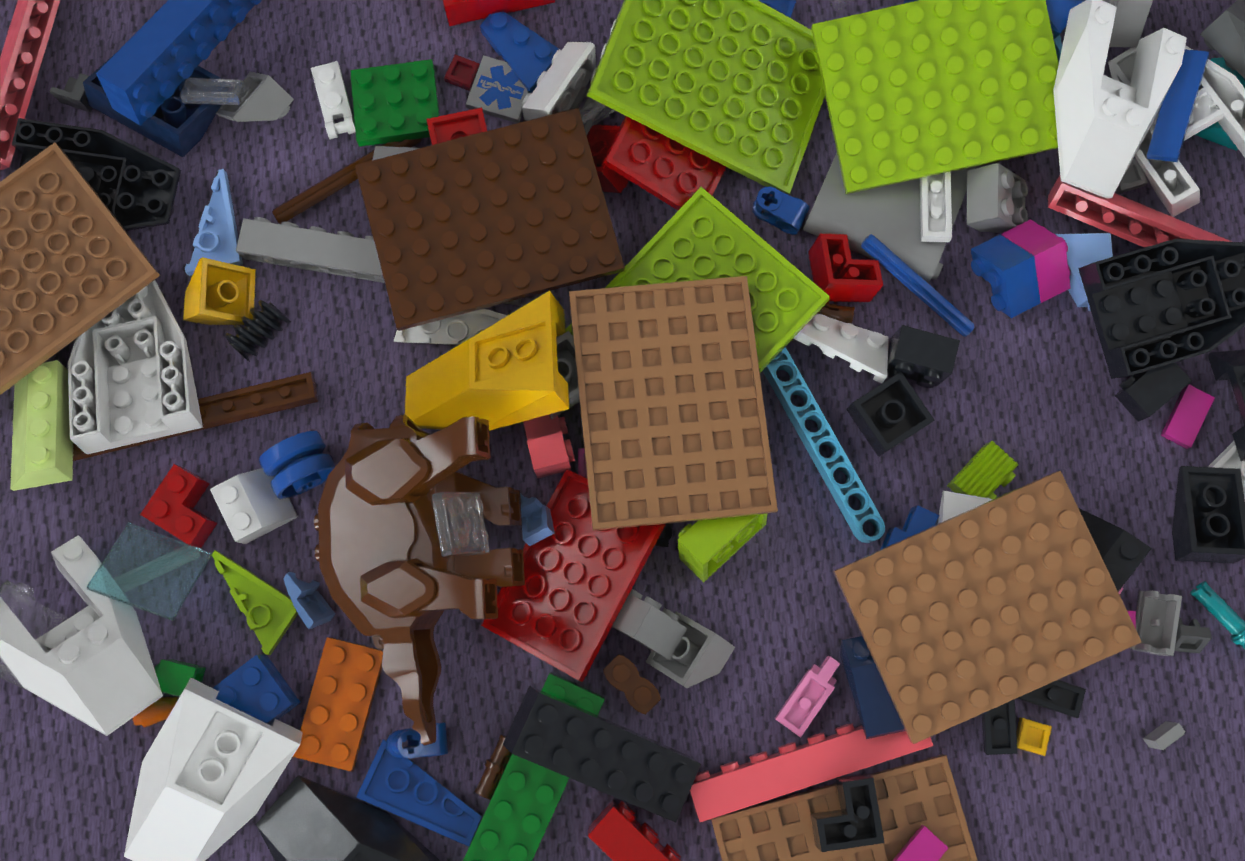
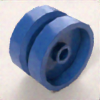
M307 431L289 437L275 444L259 457V463L264 473L268 476H274L270 485L277 498L286 499L307 492L325 482L330 472L336 467L331 455L322 454L326 445L319 432Z

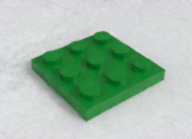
M432 59L350 70L356 141L359 147L430 137L426 119L440 116Z

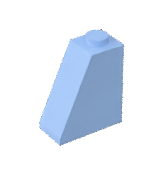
M1111 233L1055 234L1058 237H1062L1068 246L1067 262L1071 271L1069 276L1071 289H1068L1077 307H1088V311H1091L1078 268L1113 257Z

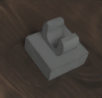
M1179 617L1174 651L1200 654L1212 639L1210 629L1208 627H1200L1197 619H1192L1189 626L1183 625L1182 619Z

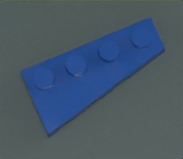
M383 739L356 798L470 847L482 816L408 758H395L391 756L387 751V741Z

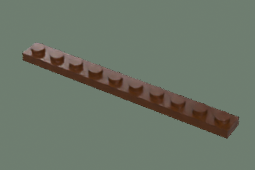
M311 372L200 398L198 403L203 428L91 454L84 453L73 443V461L316 403L318 398L315 378Z

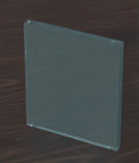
M128 523L88 583L87 590L173 621L208 561L211 559L212 554Z

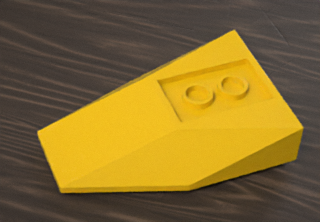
M550 290L406 376L405 415L421 429L440 430L449 427L463 417L476 416L479 419L489 420L490 431L569 409L568 383L558 372L556 336L565 333V313Z

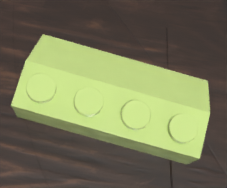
M58 360L42 363L14 385L10 489L13 491L72 481L73 442L70 440L68 369Z

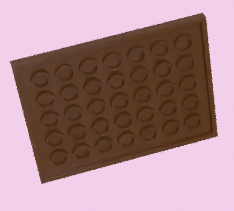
M579 108L355 165L398 331L625 270Z

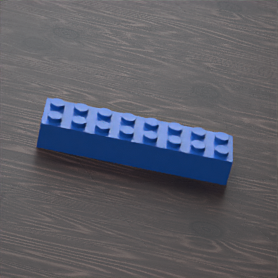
M168 0L96 73L112 109L141 126L148 118L155 114L157 108L166 99L174 94L175 89L192 75L193 70L210 56L211 51L227 38L229 32L245 19L246 14L262 0Z

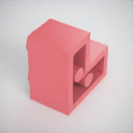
M549 415L523 421L528 440V449L537 478L562 473L566 469L571 470L570 462H574L575 458L570 439L564 440L563 434L568 433L565 418H558L556 416L551 419Z

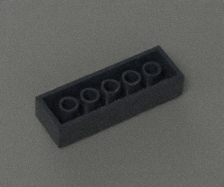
M529 686L502 744L511 754L675 823L701 766V763L684 753L532 686Z

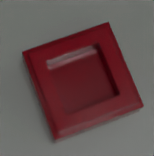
M455 54L444 80L447 83L471 91L480 64Z

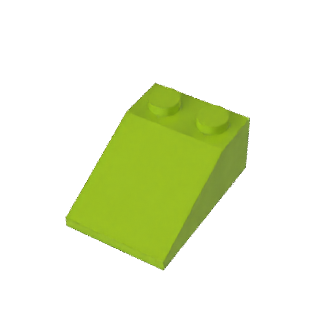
M768 513L698 520L694 525L688 524L678 535L679 559L704 583L766 525Z

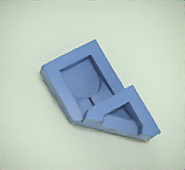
M520 493L523 541L531 546L554 534L550 509L537 498H527Z
M288 572L283 578L289 597L306 627L312 629L331 621L335 612L322 595L316 591L320 583L314 580L311 583L301 581L296 578L295 573Z

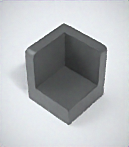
M80 73L78 79L70 77L64 90L51 87L50 93L60 103L92 112L93 108L89 106L83 86V81L89 77L88 75Z

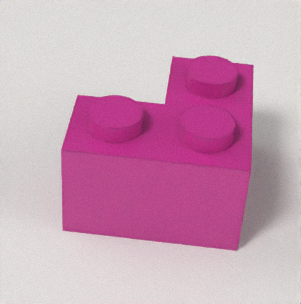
M1031 219L1001 234L1034 255L1041 303L1071 289L1069 279L1071 271L1067 262L1068 246L1062 237H1058Z

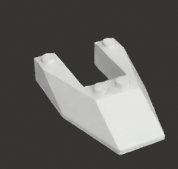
M1086 0L1069 11L1053 89L1060 178L1064 183L1110 199L1113 197L1151 127L1182 65L1187 37L1162 28L1140 39L1129 86L1103 75L1117 7L1102 0Z
M1185 45V49L1193 50ZM1138 46L1128 49L1108 62L1112 79L1130 86ZM1208 59L1184 141L1218 121L1245 157V88L1235 75ZM1159 109L1135 154V158L1161 202L1171 216L1175 217L1200 203V189L1179 160L1178 162L1147 159V152L1160 112Z
M78 535L51 551L58 570L88 606L35 640L0 597V658L23 688L108 736L163 697L135 609L98 557Z

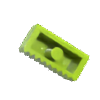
M990 441L971 458L947 486L955 493L995 499L997 495L993 492L1000 485L1005 487L1014 479L1016 474L1012 471L1018 466V463L1009 457L995 442Z

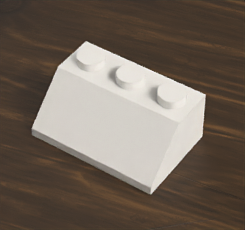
M567 42L562 50H557L549 70L541 73L537 80V87L532 94L528 93L522 102L521 107L524 120L528 121L567 111L571 108L580 89L586 87L596 67L595 45L593 43Z

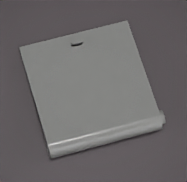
M836 152L803 230L819 236L820 233L847 234L851 251L875 260L861 247L864 239L872 234L927 283L930 282L931 278L936 280L943 267V264L939 263L947 242H921L920 178L846 194ZM976 166L951 171L952 227L967 191V171L975 169Z

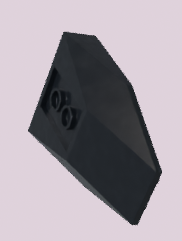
M18 118L12 145L23 153L19 168L50 145L56 143L125 231L170 223L181 173L178 167L103 130Z
M1173 239L1078 268L1111 379L1131 376L1208 353L1245 326L1244 242Z
M300 775L294 779L256 823L275 861H440L387 812Z

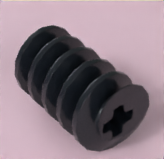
M259 300L258 303L262 310L258 311L251 308L250 312L253 319L243 316L241 319L245 327L243 328L236 324L233 326L237 334L236 336L227 332L224 334L229 344L249 362L247 353L254 356L258 355L255 345L262 348L266 347L263 337L271 340L275 338L271 330L272 328L281 332L283 328L280 321L288 324L291 323L271 302L267 303Z

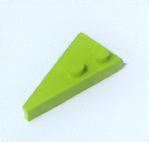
M214 550L211 556L215 560L218 572L225 578L231 589L230 593L240 611L245 614L248 626L255 632L260 641L263 653L271 655L298 615L290 597L221 552Z

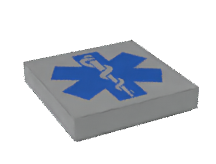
M483 55L466 102V107L471 110L482 107L484 114L519 123L523 113L521 105L528 91L507 62Z

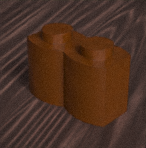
M618 654L603 669L608 682L614 688L625 693L627 701L636 711L646 715L661 700L656 687L648 679L639 676L637 668L627 657Z

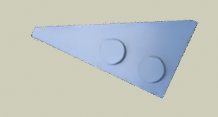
M224 169L218 170V174L211 186L213 193L209 205H205L198 226L199 232L194 238L192 246L195 248L190 264L186 263L185 272L189 276L193 275L198 261L202 257L238 266L243 265L242 257L236 252L239 238L228 175Z

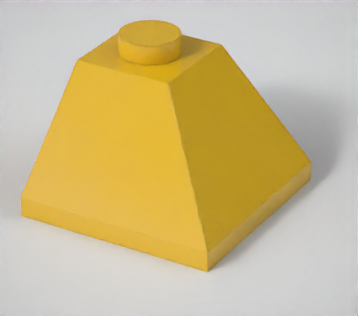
M204 257L200 258L185 291L183 320L205 325H244L241 319L243 316L253 319L250 309L254 308L256 269Z

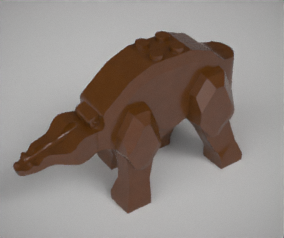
M406 415L396 416L389 428L374 429L368 422L355 424L351 430L350 442L346 453L327 477L318 505V514L314 517V527L319 532V544L315 547V558L320 563V570L330 595L360 633L364 636H372L375 647L383 649L382 668L385 674L397 682L401 688L404 713L414 721L412 729L420 733V742L423 745L436 742L433 697L442 667L433 633L434 627L444 610L459 609L471 619H498L497 586L525 585L522 549L500 548L454 554V543L440 514L454 511L479 515L498 526H522L520 490H514L511 487H495L458 471L472 461L491 459L489 420L479 419L476 416L463 417L449 427L433 434L423 431Z

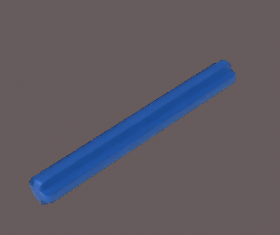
M870 234L864 239L861 247L875 260H879V263L959 334L966 337L973 331L975 327L972 321L874 235Z

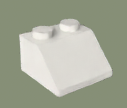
M262 468L236 475L210 489L235 542L248 544L298 517L290 498L279 499L276 497L270 485L274 476L266 475Z

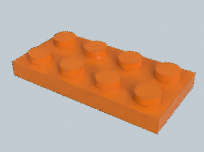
M331 637L326 638L300 729L303 732L301 744L293 757L350 772L354 771L382 669L383 650Z

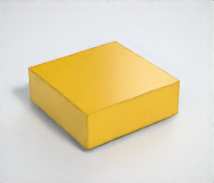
M1019 717L1016 730L1017 748L1045 756L1052 726Z

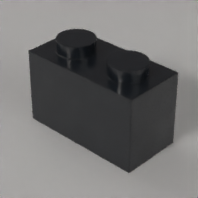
M1174 362L1144 371L1137 377L1135 375L1129 376L1119 385L1122 390L1115 397L1139 422L1153 415L1192 380Z

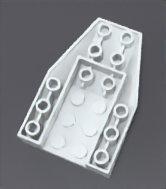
M154 280L75 340L68 361L70 440L86 454L203 428L187 341L156 280Z
M190 678L142 761L124 857L133 861H205L257 814L300 746L303 732L277 719L274 720L272 725L256 719L217 700L216 697L219 691Z

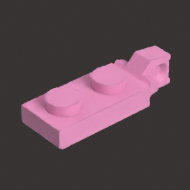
M827 656L820 667L813 664L774 719L801 738L834 690V684L837 680L832 675L840 663L833 657Z

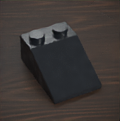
M1195 466L1179 467L1172 528L1175 561L1234 564L1245 559V499L1240 469Z
M1079 508L1119 592L1152 548L1124 529Z

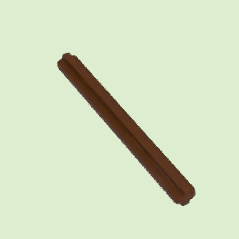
M422 139L388 142L381 146L411 148L421 142ZM374 150L273 209L272 213L280 224L287 222L356 181L358 176L355 165L372 161Z

